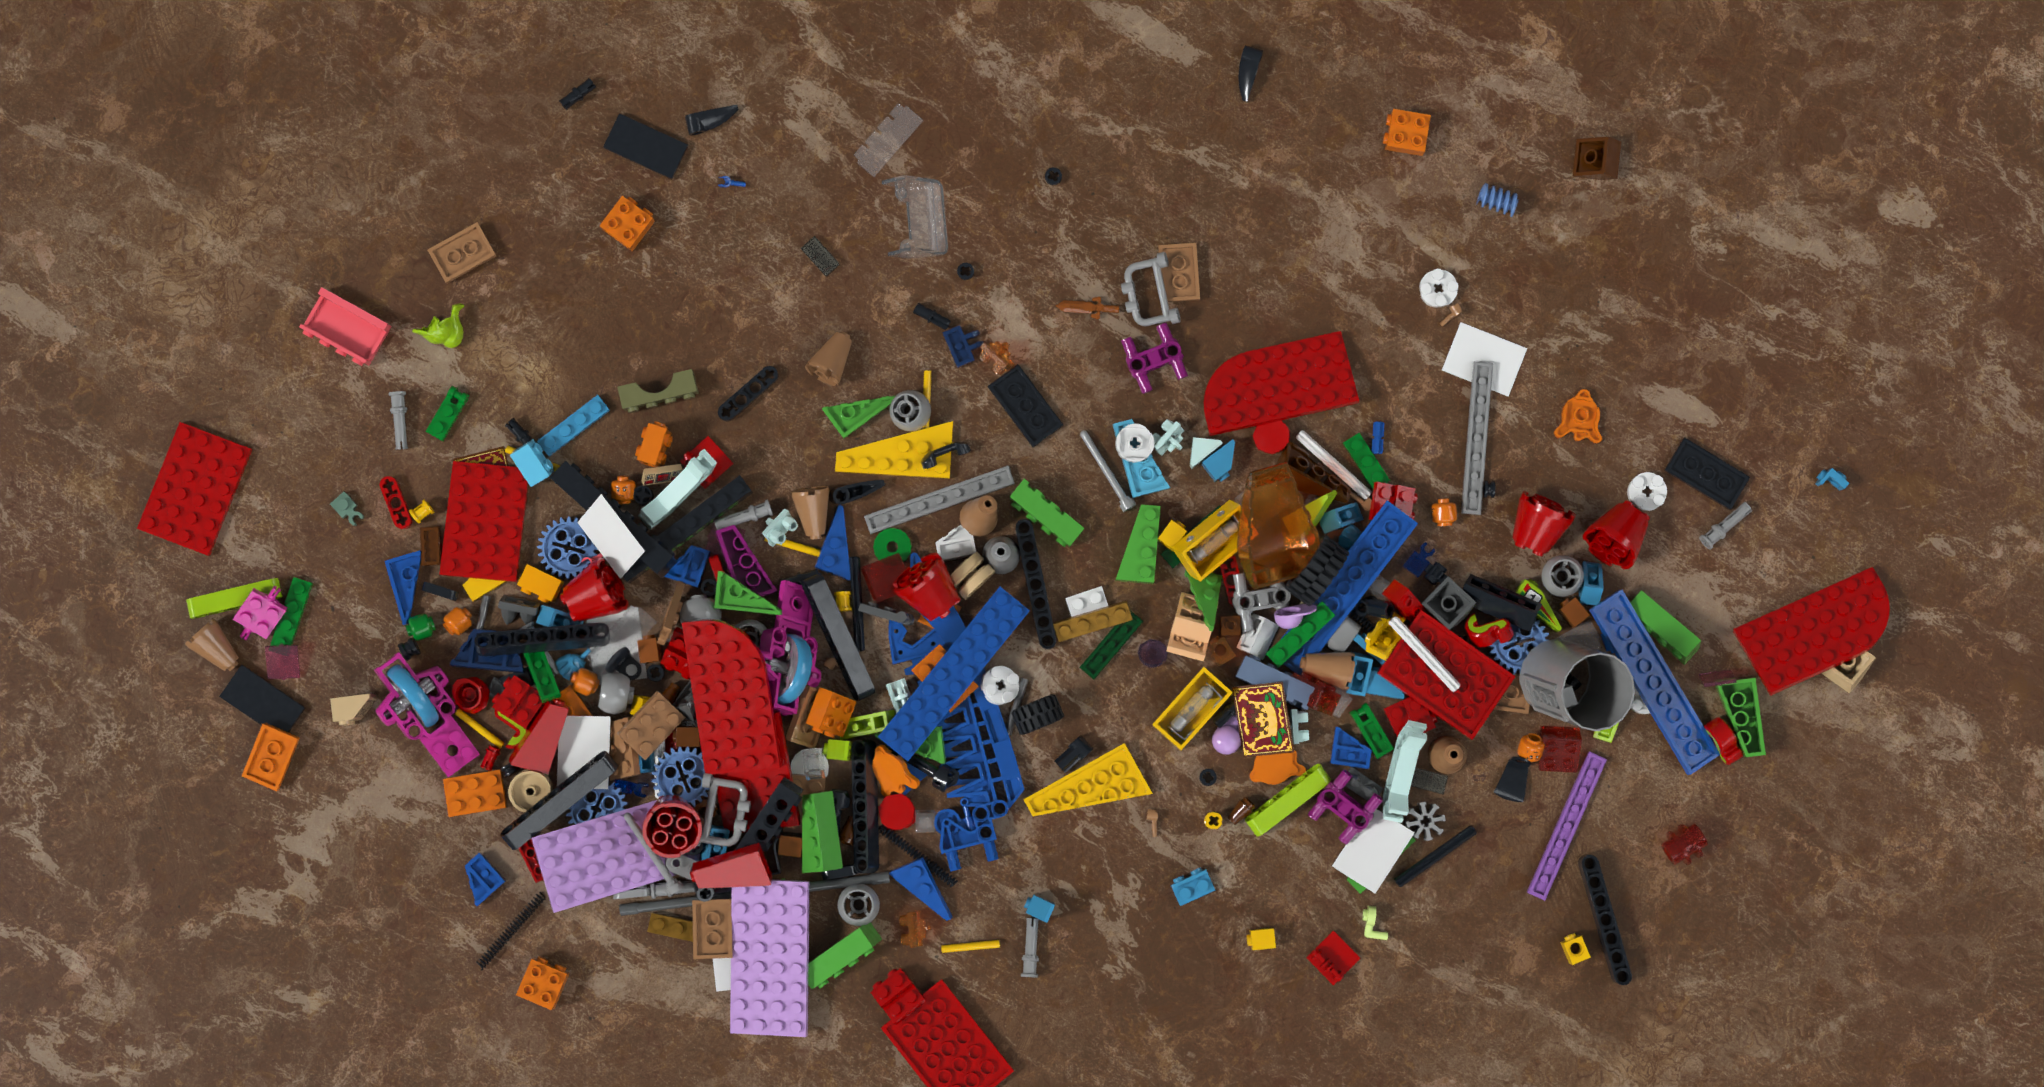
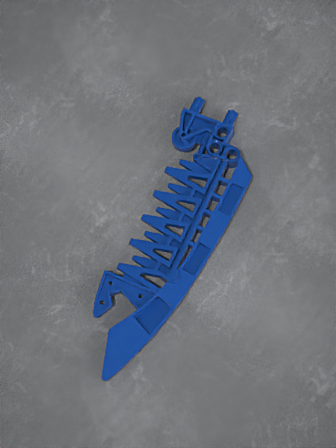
M917 553L910 555V568L922 562ZM952 606L949 609L950 613L942 619L939 616L930 621L923 616L934 629L914 645L903 642L907 632L906 628L901 623L889 620V643L892 664L895 665L912 660L913 665L904 669L905 675H915L911 670L939 644L948 651L966 629L955 607ZM984 668L973 680L979 686L973 692L977 703L972 704L969 695L951 713L948 711L937 725L942 726V729H949L943 732L944 741L954 740L944 745L946 758H957L945 764L954 769L961 768L957 770L959 776L978 767L980 778L958 779L956 785L965 786L946 794L947 798L964 797L960 800V804L963 806L965 818L960 819L958 813L951 809L939 811L934 818V827L941 834L939 846L941 854L946 853L950 872L961 869L957 850L983 843L987 861L999 859L994 840H997L992 819L1005 816L1010 807L1025 790L999 706L990 703L984 697L983 690H981V679L986 673ZM974 708H980L984 721L977 722ZM962 711L966 721L960 723L944 722L945 719ZM986 725L990 737L989 740L982 741L979 726ZM969 739L971 740L973 750L952 751V747ZM991 743L996 758L987 760L983 745ZM997 762L1001 776L992 779L988 764ZM1003 780L1008 799L1007 803L1003 800H997L994 782ZM997 803L1005 805L1004 813L997 814L994 807ZM969 807H975L972 812L973 816L970 814ZM978 808L986 810L987 815L984 819L976 817V810ZM986 826L992 831L991 836L988 838H984L980 833L981 829Z

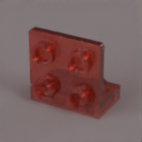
M899 553L863 566L861 569L875 604L882 603L885 599L896 596V593L893 591L895 589L893 583L905 570Z
M1294 672L1293 676L1315 688L1306 706L1332 716L1342 696L1335 692L1337 688L1327 683L1325 684L1304 672L1301 675Z
M1540 726V736L1545 744V748L1539 760V770L1576 773L1582 744L1579 728Z

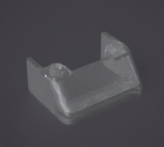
M909 175L883 180L882 185L895 186L897 199L900 202L906 203L909 239L901 242L900 250L888 252V256L908 259L946 254L948 251L942 184L935 179Z

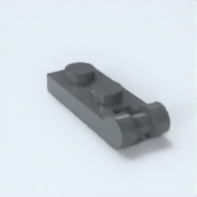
M868 602L867 605L860 603L858 611L909 626L915 620L914 616L904 611L895 613L896 610L885 607L884 610L879 609V605Z

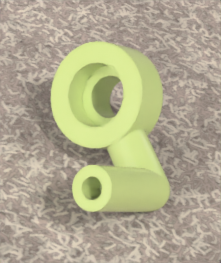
M1368 906L1367 909L1363 910L1362 920L1366 921L1365 937L1387 940L1388 932L1373 931L1376 920V906Z

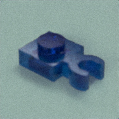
M1426 542L1421 545L1420 553L1414 551L1402 566L1417 578L1430 563L1426 558L1435 553L1434 548L1430 553L1425 552Z

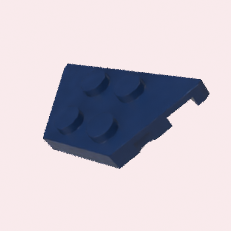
M473 629L468 636V640L460 647L458 655L450 662V665L454 667L517 673L525 672L520 654L486 657L478 655L474 642L476 635L483 632H495L491 630ZM502 641V642H500L499 644L505 645V644H507L508 642H507V641ZM488 643L480 644V646L488 645Z

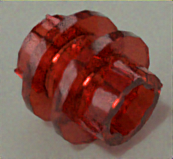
M1684 824L1678 825L1679 833L1677 835L1672 831L1666 833L1668 840L1662 843L1661 847L1673 865H1677L1681 861L1686 865H1690L1692 863L1690 856L1694 854L1697 858L1703 857L1701 849L1706 847L1708 842L1696 824L1688 828Z

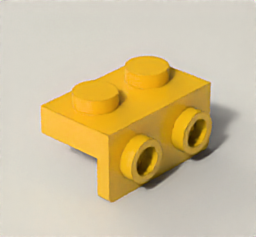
M1383 618L1382 621L1379 620L1375 629L1367 634L1365 642L1366 652L1386 661L1401 639V636L1389 625L1390 619Z

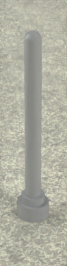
M1081 431L1080 436L1119 497L1120 508L1123 513L1136 506L1133 498L1130 499L1129 496H1126L1087 431Z
M625 813L624 819L666 880L668 892L670 895H673L684 887L680 880L678 881L676 878H673L659 855L652 852V849L646 844L643 832L630 813Z

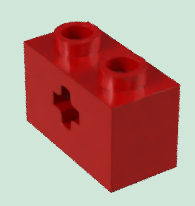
M1395 579L1382 593L1388 601L1395 605L1396 611L1411 622L1419 610L1424 611L1426 609L1407 587Z

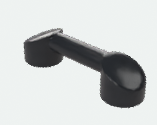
M953 442L930 451L921 460L922 468L928 469L936 466V457L954 450L956 455L966 454L971 451L970 445L964 442Z

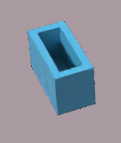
M534 439L510 454V457L530 487L549 477L554 472L553 464L549 459L545 458L541 446Z

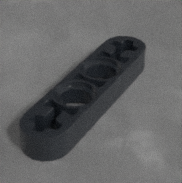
M773 366L764 367L725 401L718 409L720 419L726 422L733 420L770 388L779 377L776 368ZM766 371H774V378H767L765 380L767 385L764 386L758 378L761 376L764 379L767 376ZM754 382L761 385V389L757 393L750 390V386ZM737 396H746V403L738 405L736 403ZM732 401L734 406L737 407L738 410L735 411V409L733 408L730 411V417H723L722 415L724 414V412L722 410L724 408H726L727 410L730 409L732 406L729 403Z

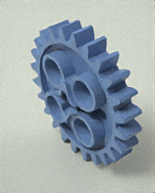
M561 517L559 524L553 520L554 526L547 525L546 527L549 531L541 532L545 537L538 538L543 543L537 546L538 549L542 550L538 556L544 557L541 564H548L545 568L546 570L553 568L552 575L559 572V578H562L564 574L567 579H570L571 574L575 578L578 572L583 571L591 563L588 559L581 562L582 559L598 555L595 553L598 550L577 523L579 518H575L574 522H572L571 517H568L567 522H565ZM565 531L567 533L566 539L559 541L558 534ZM580 536L585 538L583 546H577L576 540ZM553 542L566 546L570 544L574 548L585 550V553L582 554L569 550L567 553L566 549L553 546ZM559 549L561 557L554 560L552 554L555 550ZM573 555H579L580 561L576 565L571 563Z
M1537 620L1531 631H1528L1529 635L1524 636L1521 634L1518 626L1511 624L1514 633L1511 641L1500 643L1499 639L1496 640L1492 645L1487 646L1488 648H1493L1489 655H1495L1496 657L1493 661H1499V665H1504L1507 671L1512 669L1513 675L1517 670L1520 673L1523 661L1529 654L1527 647H1536L1543 641H1547L1545 638L1549 633L1542 632L1545 626L1539 627L1540 620ZM1530 638H1535V641L1525 642L1521 647L1520 645L1513 646L1517 641L1522 643ZM1513 646L1507 650H1503V647ZM1509 652H1515L1518 656V659H1511L1509 657Z
M671 747V753L668 754L664 751L665 758L658 757L661 763L654 764L657 771H652L651 773L656 778L651 779V781L657 783V785L653 789H660L657 793L658 797L662 795H676L695 806V800L702 802L701 796L708 797L705 791L706 789L710 790V788L702 787V779L705 772L702 751L696 754L697 749L695 747L692 751H689V747H685V750L678 747V751ZM688 759L694 762L693 767L685 769L683 763ZM676 761H679L685 775L688 774L685 778L690 788L689 793H687L683 781L678 779L680 773L676 766ZM668 767L675 768L676 771L673 776L665 775V770ZM695 777L701 780L700 785L697 787L690 785L691 780ZM675 785H681L683 787V790L680 794H674L672 792V788Z
M608 779V789L591 790L596 794L594 802H589L586 794L569 808L571 812L567 813L566 816H572V819L568 823L579 824L585 822L580 817V813L583 810H587L590 814L589 819L586 821L592 820L595 815L593 806L598 805L602 792L604 797L599 805L602 811L597 812L595 818L625 810L624 806L628 805L629 802H623L622 799L626 797V794H619L622 788L614 789L616 783H612L609 786ZM609 797L615 802L614 806L610 809L605 806V801Z

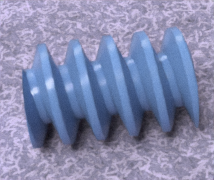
M1485 183L1479 192L1476 202L1477 205L1481 201V207L1488 203L1489 210L1496 206V212L1503 208L1504 215L1510 211V217H1513L1518 199L1517 193H1513L1510 197L1509 190L1503 194V189L1499 188L1496 192L1494 185L1488 190V183Z

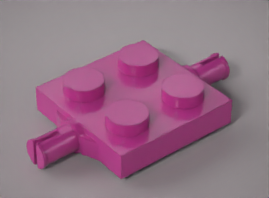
M274 586L269 594L262 593L255 588L252 589L233 617L234 621L245 627L240 634L241 638L244 637V640H247L251 632L265 639L268 638L287 610V607L276 599L281 591L279 587L277 589V586Z

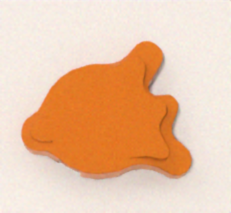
M1581 389L1575 397L1565 403L1562 408L1561 423L1554 430L1555 437L1562 438L1569 432H1572L1575 441H1581L1585 438H1588L1595 444L1602 441V435L1598 429L1600 410L1587 389Z
M879 745L875 749L872 768L875 777L881 785V794L884 797L891 795L893 791L901 794L906 790L905 785L912 789L919 787L920 780L910 773L904 759L900 755L895 756L891 754L892 751L885 745Z
M1295 750L1293 753L1256 756L1253 770L1250 772L1249 777L1253 782L1276 785L1284 782L1291 776H1301L1306 772V768L1297 763V752Z

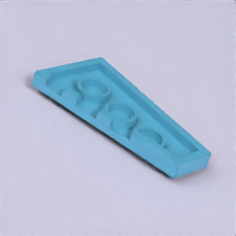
M1130 419L1113 424L1115 436L1117 437L1121 429L1127 425L1134 424L1133 420ZM1133 438V441L1130 442V445H1132L1133 448H1136L1138 445H1140V442H1137L1136 438ZM1152 454L1147 459L1137 463L1122 459L1132 498L1170 489L1161 470L1152 458Z

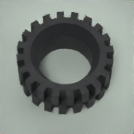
M1324 534L1299 562V565L1286 583L1285 589L1306 605L1311 606L1325 592L1334 577L1337 576L1339 570L1344 565L1343 563L1347 560L1349 551Z

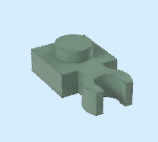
M345 491L330 503L343 519L348 516L350 524L354 526L357 525L354 522L355 516H359L361 519L365 518L362 513L354 510L358 505Z

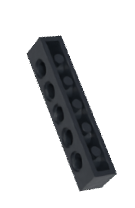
M784 777L735 850L750 846V844L760 843L762 851L767 852L773 843L770 839L773 835L775 837L778 836L783 828L780 824L783 820L785 822L788 821L793 813L790 809L793 805L795 807L798 806L803 798L800 794L804 789ZM779 799L785 800L787 805H782ZM770 814L775 815L777 820H772ZM760 829L765 830L767 835L761 834Z

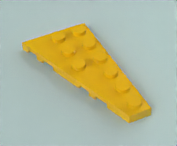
M953 421L836 452L835 472L950 479L951 452L936 457L937 465L928 469L922 468L921 460L928 452L952 443Z
M1124 743L1023 800L1032 816H1038L1153 793Z

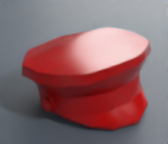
M1281 420L1258 425L1253 433L1254 443L1260 451L1272 455L1279 453L1289 443L1290 430Z
M478 677L457 679L452 687L454 703L462 711L476 714L487 707L490 690L487 684Z
M902 793L886 796L878 807L881 823L889 829L902 830L909 828L915 823V807L909 797Z

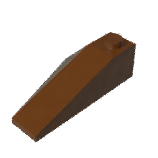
M1289 441L1274 467L1272 479L1287 488L1321 497L1336 490L1337 494L1333 500L1348 503L1351 488L1334 474H1328L1322 468L1324 465L1320 462L1316 464L1308 457L1309 453Z

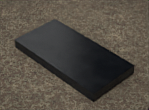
M619 113L603 148L672 180L688 148V144Z
M1019 364L987 386L1032 448L1063 426V423Z
M1685 437L1664 469L1665 472L1728 510L1732 509L1750 479L1748 475Z
M244 665L239 667L219 696L260 725L267 723L288 733L306 709V707Z

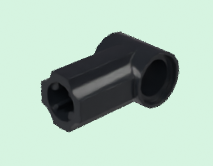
M1368 596L1360 599L1355 605L1354 610L1361 617L1369 615L1390 619L1395 612V605L1391 601Z
M1082 735L1076 738L1068 746L1069 748L1054 761L1064 773L1069 771L1079 760H1082L1093 750L1092 746Z

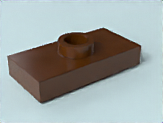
M420 527L421 566L440 565L442 556L440 527Z

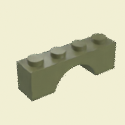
M692 369L673 373L670 385L658 393L646 392L636 382L617 387L622 409L628 411V413L637 412L639 408L645 406L647 409L658 406V403L665 402V404L675 403L678 398L684 397V400L695 398V394H699L695 374Z

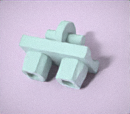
M1166 419L1161 426L1166 433L1162 437L1157 433L1153 434L1154 448L1161 456L1167 450L1172 452L1175 448L1178 450L1183 448L1179 443L1183 440L1181 434L1184 432V429L1177 421L1174 423Z
M784 509L774 520L771 518L766 520L768 527L762 534L768 540L770 546L774 547L775 544L782 545L786 540L785 534L787 531H795L798 524L792 518L789 511Z
M905 678L886 684L896 714L911 696Z
M1297 709L1290 710V729L1293 744L1309 740V730H1298V723L1308 722V712L1297 711Z

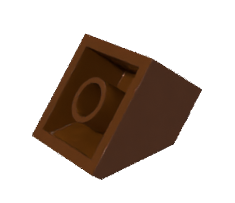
M1609 136L1577 139L1573 176L1596 180L1617 179L1621 141Z

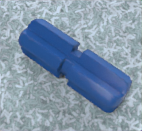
M1376 421L1373 423V454L1383 453L1384 439L1382 437H1384V422Z

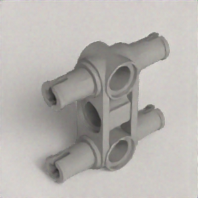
M1281 566L1269 568L1272 585L1268 588L1247 590L1245 573L1233 574L1236 592L1233 594L1232 604L1236 609L1237 615H1240L1242 632L1254 630L1251 617L1253 611L1272 607L1278 610L1289 606L1291 594L1285 589L1286 584L1283 583ZM1278 591H1281L1283 594L1280 601L1276 597ZM1243 597L1246 599L1244 607L1240 605V600Z

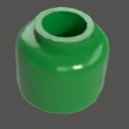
M425 613L410 617L408 619L409 624L405 625L408 636H412L416 641L429 638L433 635V631H436L432 617H428Z

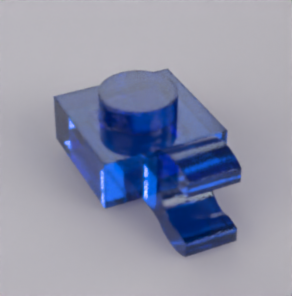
M615 779L613 787L621 788L620 792L632 794V791H634L636 796L645 798L647 795L642 794V788L649 787V785L643 782L634 783Z

